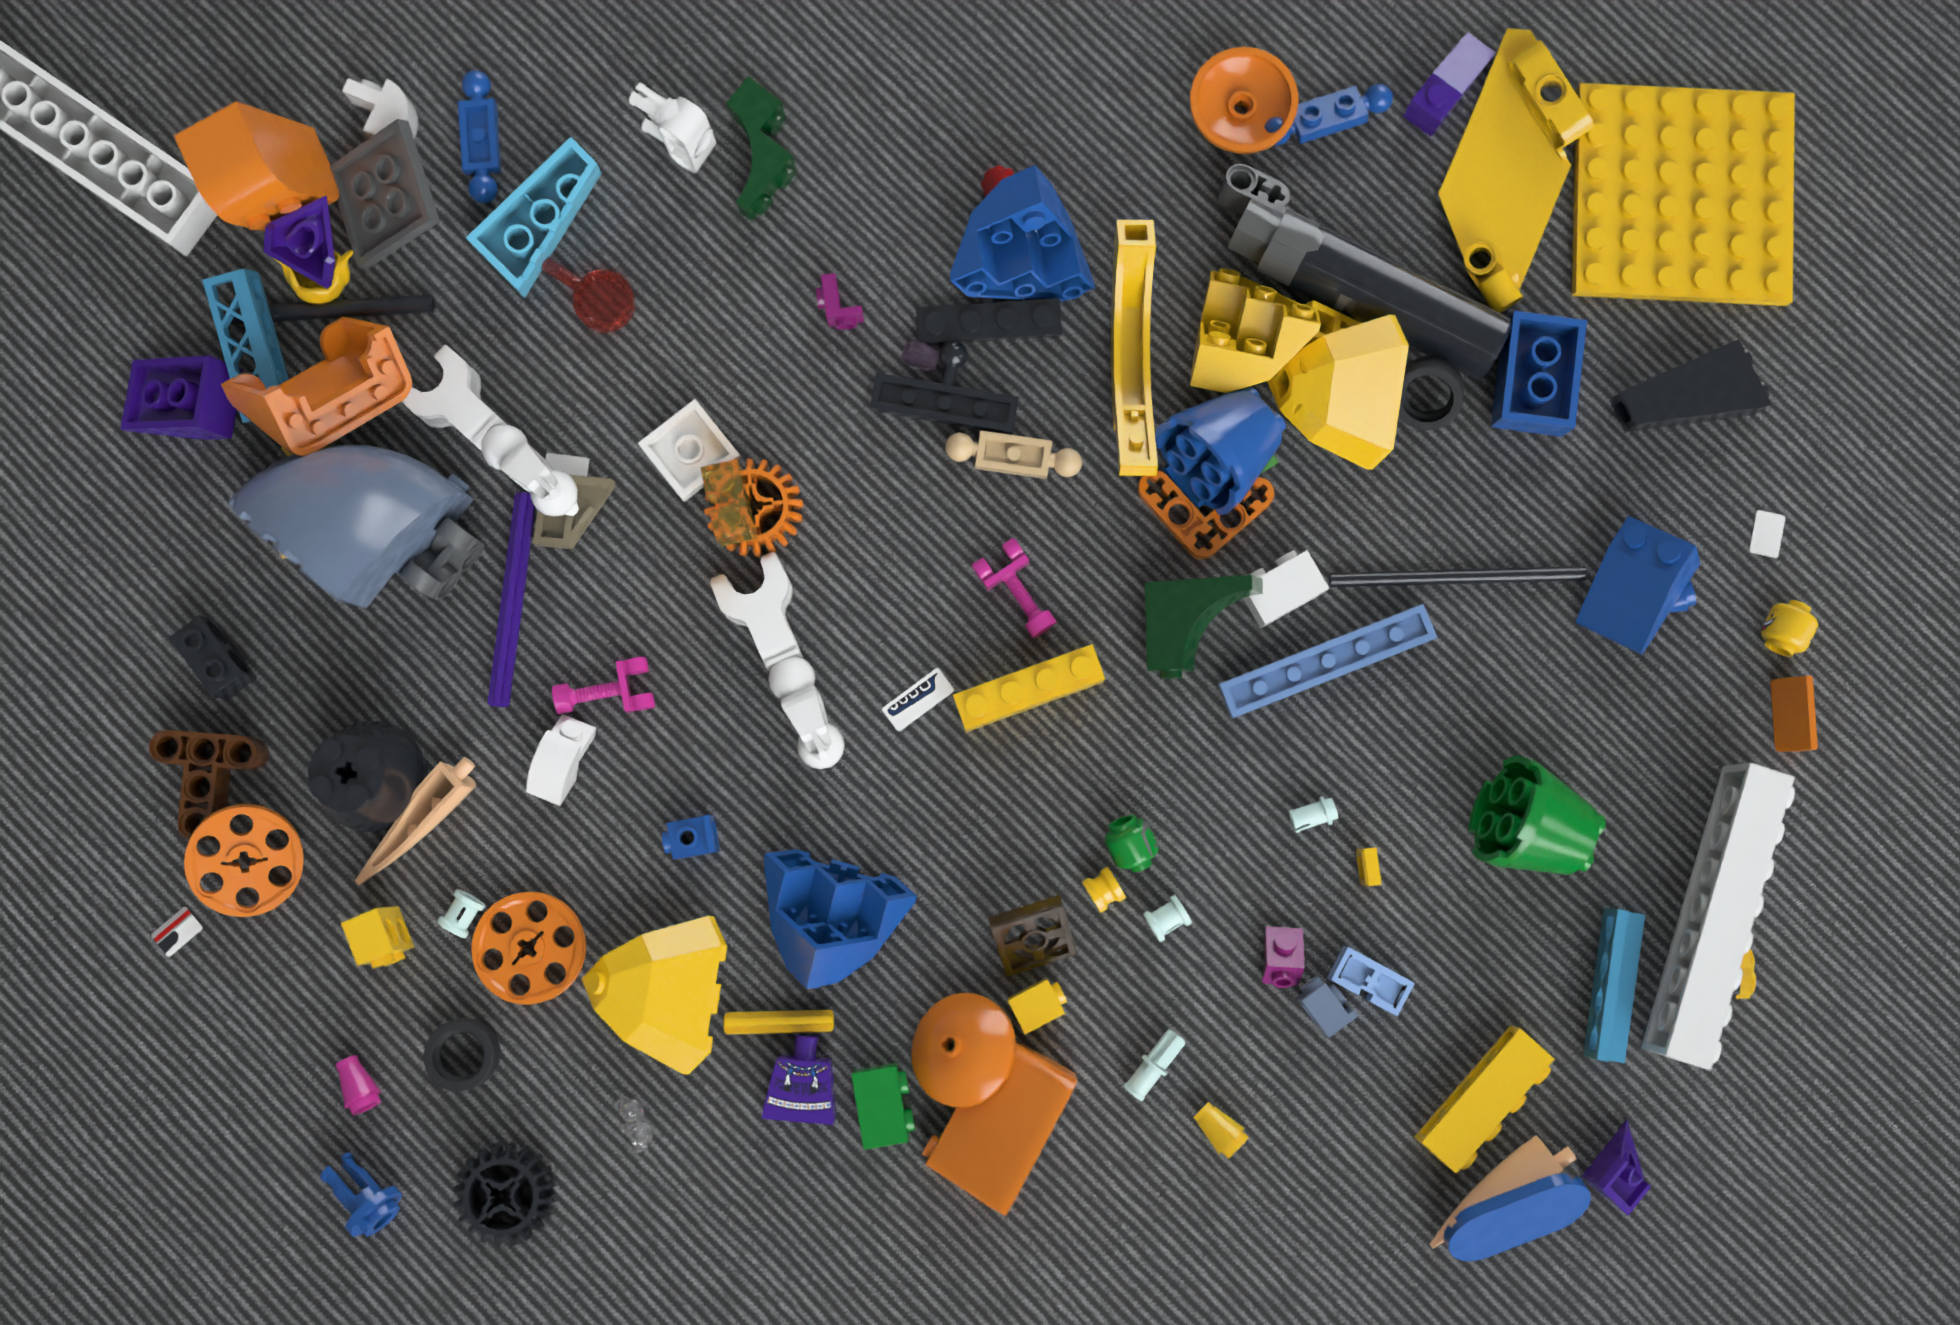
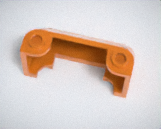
M343 316L326 326L320 335L321 350L326 358L282 384L271 386L267 389L260 378L245 373L234 376L223 382L221 386L229 402L281 447L292 454L306 456L317 452L400 403L408 396L412 389L411 375L389 326Z
M1016 1040V1055L1013 1068L1002 1088L981 1104L971 1107H956L940 1136L937 1137L932 1134L922 1153V1155L927 1157L925 1165L988 1207L1005 1216L1014 1203L1076 1086L1078 1079L1075 1072Z

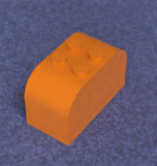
M236 101L174 135L201 196L221 219L230 224L265 232V227L270 222L327 195L329 205L339 198V190L330 169L331 165L314 127Z

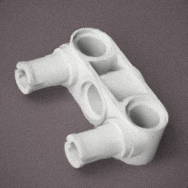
M639 83L635 87L639 93L637 94L633 91L630 95L629 103L646 112L648 117L651 118L650 121L645 118L642 130L665 143L670 156L679 165L690 172L697 173L716 145L713 130L705 113L683 97L665 99L643 83Z

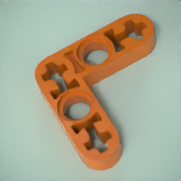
M1157 470V476H1142L1138 485V495L1187 552L1197 559H1207L1213 556L1267 509L1273 501L1275 494L1272 484L1265 478L1258 477L1252 487L1255 490H1258L1260 487L1264 489L1265 493L1262 498L1265 502L1262 503L1260 500H1255L1247 508L1248 511L1252 512L1250 516H1248L1245 508L1239 503L1233 508L1240 516L1239 525L1234 528H1227L1222 525L1220 515H1218L1215 509L1208 516L1204 517L1176 484L1162 471ZM1148 480H1151L1153 483L1161 481L1163 485L1160 491L1166 498H1168L1170 493H1173L1175 498L1168 501L1163 510L1157 506L1163 501L1157 493L1147 494ZM1251 490L1248 491L1241 503L1249 498L1252 493ZM1175 505L1185 507L1189 513L1188 521L1180 525L1174 524L1169 519V509ZM1212 521L1215 529L1224 535L1225 538L1220 539L1217 533L1208 543L1211 548L1210 550L1204 547L1198 550L1194 546L1197 541L1194 535L1199 534L1203 537L1208 534L1213 527L1207 523Z

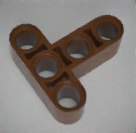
M163 730L154 734L149 743V752L157 762L184 765L177 825L180 834L190 840L191 835L196 829L197 819L201 815L206 818L217 810L227 807L231 769L258 770L265 765L269 757V749L265 742L258 738L241 735ZM175 739L178 743V749L171 757L168 753V745ZM209 742H212L215 751L213 756L207 759L204 755V749ZM246 744H249L252 754L248 761L243 762L241 750ZM207 778L211 788L209 793L203 796L200 786L202 781ZM208 835L200 838L199 841H210L216 838Z

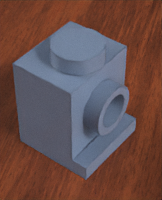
M1319 976L1306 982L1300 988L1303 993L1296 998L1322 1035L1328 1038L1359 1016L1352 1008L1347 1007L1344 1009L1342 1005L1347 1001L1334 984L1328 987Z

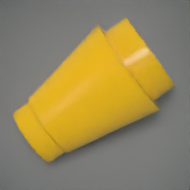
M1210 1102L1193 1117L1217 1153L1220 1154L1222 1152L1228 1159L1249 1139L1243 1132L1245 1128L1214 1107Z

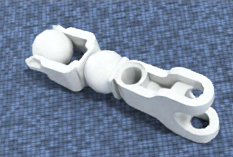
M444 345L434 357L443 368V379L439 386L429 392H420L412 387L408 396L402 402L430 427H456L482 451L485 460L490 466L502 470L522 488L531 493L532 502L541 513L548 516H562L564 514L574 516L579 508L577 504L578 489L572 477L563 471L553 470L549 463L528 444L521 430L507 425L484 404L480 398L481 381L479 374L452 349Z
M771 552L761 557L760 562L765 579L761 588L751 594L736 592L732 583L724 574L711 578L710 584L721 611L729 620L738 625L748 627L765 667L770 672L768 678L770 689L776 697L781 699L783 710L800 735L797 744L799 756L805 764L812 768L824 769L833 766L843 754V736L836 727L828 723L824 703L814 686V669L808 661L803 659L785 613L792 598L793 588L776 553Z

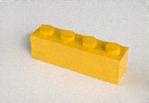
M1093 644L953 694V699L965 732L1101 684L1104 682L1105 676Z
M1510 1025L1414 1138L1454 1173H1457L1460 1169H1467L1477 1158L1478 1154L1475 1151L1485 1140L1487 1142L1491 1141L1502 1128L1500 1122L1509 1112H1516L1525 1103L1527 1097L1524 1094L1533 1084L1538 1085L1546 1079L1551 1071L1549 1065L1555 1059L1521 1028Z

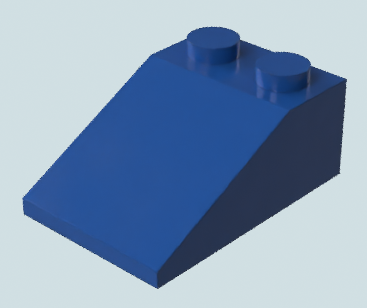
M1628 516L1606 551L1576 618V623L1643 655L1700 565L1696 545Z

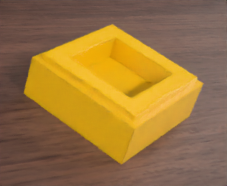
M1377 848L1357 849L1355 852L1360 884L1362 886L1382 885Z

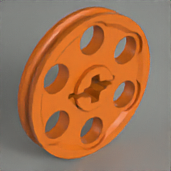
M256 804L231 805L217 810L206 817L194 830L185 852V875L193 893L209 908L229 916H255L276 908L295 890L303 870V847L293 825L278 812ZM245 814L249 816L253 821L252 829L243 834L233 831L230 821L235 815ZM274 829L283 830L289 837L288 843L282 848L275 849L270 847L266 842V836L270 831ZM208 835L214 836L220 842V849L213 855L201 853L197 847V842L200 838ZM246 851L250 858L256 859V861L250 862L248 869H242L240 863H234L233 861L239 858L240 852ZM280 865L287 867L292 875L287 883L281 885L273 883L269 878L270 870ZM209 872L218 873L223 879V885L219 890L207 891L201 886V877ZM245 887H252L258 892L259 899L254 905L244 906L237 901L236 894L238 891Z
M541 892L516 893L497 901L479 920L472 939V960L479 979L494 995L515 1004H537L560 995L576 980L585 960L586 937L578 916L562 900ZM534 901L543 902L548 909L546 918L541 922H535L529 917L528 908ZM499 912H505L511 917L512 926L506 933H499L493 927V918ZM561 926H568L574 932V941L568 947L558 945L555 940V933ZM539 937L534 946L537 954L535 956L529 954L521 957L515 964V961L522 955L521 952L525 948L522 941H532ZM491 948L498 949L503 955V963L497 970L489 969L484 963L485 953ZM553 962L562 964L566 971L564 980L559 984L550 982L546 975L548 966ZM516 974L526 975L530 981V988L524 995L514 993L511 988V980Z

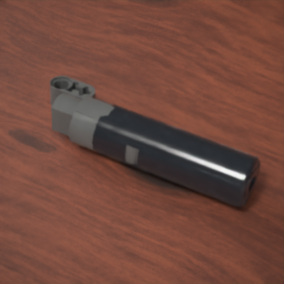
M1235 164L1227 170L1219 189L1218 199L1227 210L1242 216L1227 248L1259 263L1256 271L1361 323L1387 315H1395L1409 347L1427 356H1436L1447 360L1459 372L1475 380H1480L1487 374L1509 335L1511 318L1286 208L1290 200V191L1281 181L1245 164Z

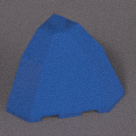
M797 849L765 853L764 856L771 931L786 969L806 989L838 983L871 960L916 902L917 895L894 876L883 873L878 877L862 875L858 873L860 868L858 866L833 859L830 865L819 863L810 858V853Z

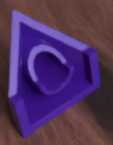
M326 195L270 222L265 227L263 252L328 289L332 285L335 256Z
M1628 1120L1623 1123L1581 1176L1627 1216L1651 1188L1645 1182Z

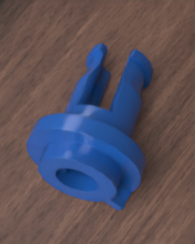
M350 1152L345 1153L341 1156V1159L344 1161L342 1167L362 1191L355 1196L330 1166L324 1169L320 1179L331 1186L334 1196L351 1214L345 1226L347 1231L353 1237L363 1233L366 1236H371L384 1228L397 1215L400 1209L397 1204L402 1197V1193L394 1185L382 1190L367 1171L353 1161L354 1156Z

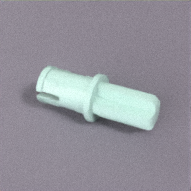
M1167 1030L1149 1055L1144 1054L1142 1056L1144 1061L1128 1082L1123 1085L1124 1088L1137 1099L1143 1101L1159 1077L1167 1075L1166 1068L1185 1045L1184 1039L1176 1032Z

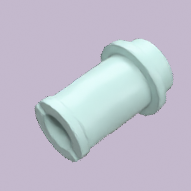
M1323 796L1319 797V802L1288 810L1296 833L1326 822L1328 825H1332V820L1338 819V813L1332 798L1324 799Z

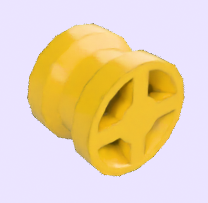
M1108 867L1100 870V874L1096 878H1087L1082 881L1083 886L1100 913L1107 910L1108 904L1113 901L1120 902L1126 898Z

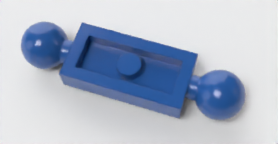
M473 70L466 73L462 79V89L470 100L458 101L462 171L465 175L475 174L468 185L470 196L479 203H488L496 197L498 192L497 184L489 176V173L501 172L497 103L494 98L485 99L491 90V82L488 76L481 71Z
M1375 84L1367 89L1364 96H1360L1356 86L1300 103L1298 104L1297 114L1291 128L1274 146L1286 143L1293 133L1296 134L1299 143L1302 144L1367 123L1369 115L1367 110L1372 113H1383L1390 108L1393 101L1392 92L1386 85ZM1280 117L1270 118L1265 123V130L1270 133L1278 131L1283 124V120Z

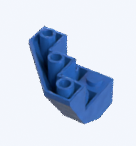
M1036 165L1002 179L972 211L950 272V281L967 297L1023 300L1060 298V301H1066L1068 299H1076L1082 296L1083 293L1095 289L1093 277L1071 218L1051 182Z

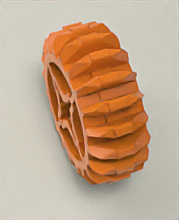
M752 459L746 460L745 470H742L739 464L734 462L732 463V468L735 471L733 475L729 476L724 469L720 471L721 477L725 480L723 484L714 480L710 483L711 487L718 493L717 495L706 494L705 500L715 504V506L704 509V514L707 517H716L707 526L711 531L720 529L715 539L719 543L728 539L726 549L730 552L735 550L738 544H740L739 553L744 557L749 553L750 546L753 547L756 557L762 556L761 546L765 545L770 553H776V548L773 545L774 541L778 540L784 547L788 545V541L783 536L785 531L790 535L795 536L797 534V529L790 524V521L802 522V515L792 510L802 508L804 506L803 501L791 499L800 493V489L797 485L788 487L793 480L789 473L779 478L782 468L777 464L768 472V462L764 459L760 461L758 469H755ZM757 481L773 485L779 490L783 500H774L773 497L766 498L761 496ZM746 483L743 496L739 500L730 501V505H726L731 493L737 487ZM753 495L762 507V510H758L759 513L755 515V521L749 511L746 510L747 506L751 507L749 503L753 501ZM778 511H782L777 524L762 534L765 519L769 516L777 515ZM726 516L746 519L751 536L740 534L731 529L727 523Z

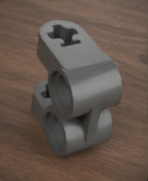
M447 516L435 529L438 535L432 543V549L424 552L416 561L410 559L399 572V575L410 585L436 601L443 599L452 591L460 579L461 572L469 569L484 550L482 542Z

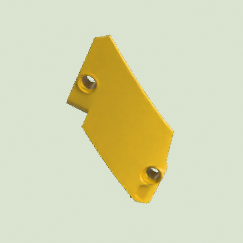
M1506 29L1472 116L1438 193L1464 258L1466 272L1471 276L1489 307L1499 313L1523 299V295L1520 292L1521 285L1571 167L1563 148L1595 128L1589 113L1547 47L1541 40L1537 41L1531 30ZM1547 87H1555L1560 91L1561 97L1554 102H1547L1540 94ZM1476 252H1485L1490 256L1491 262L1487 267L1477 269L1470 264L1471 256Z

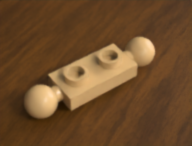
M980 431L979 442H973L971 437L965 433H955L947 439L945 445L947 455L954 461L962 462L968 460L971 456L976 457L975 469L1047 479L1049 467L1054 468L1063 477L1076 475L1082 467V458L1074 449L1064 448L1057 453H1051L1052 441Z

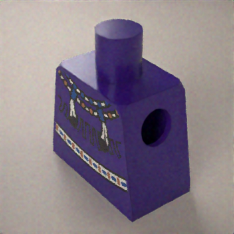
M795 1035L794 1056L780 1055L776 1059L762 1112V1119L834 1125L837 1113L832 1059L816 1058L817 1036Z

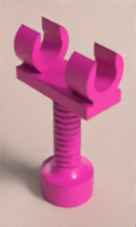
M1013 537L1002 544L1003 550L1012 562L1010 565L994 574L986 560L982 557L972 564V568L987 591L1002 581L1006 583V586H1008V589H1010V592H1012V595H1014V598H1016V601H1018V604H1020V607L1028 616V623L1025 625L1032 638H1036L1053 627L1057 621L1049 610L1041 611L1038 609V606H1036V603H1034V600H1032V597H1030V594H1028V591H1026V588H1024V585L1016 576V572L1029 564V559Z
M637 657L625 661H616L619 680L612 683L609 682V684L588 686L587 688H580V690L579 688L576 690L570 688L568 683L552 686L553 701L557 714L573 712L574 705L578 702L592 701V699L596 700V698L598 700L600 698L603 699V697H613L614 695L622 696L624 711L627 713L654 708L653 694L644 693L631 696L628 675L649 672L647 659L645 657Z

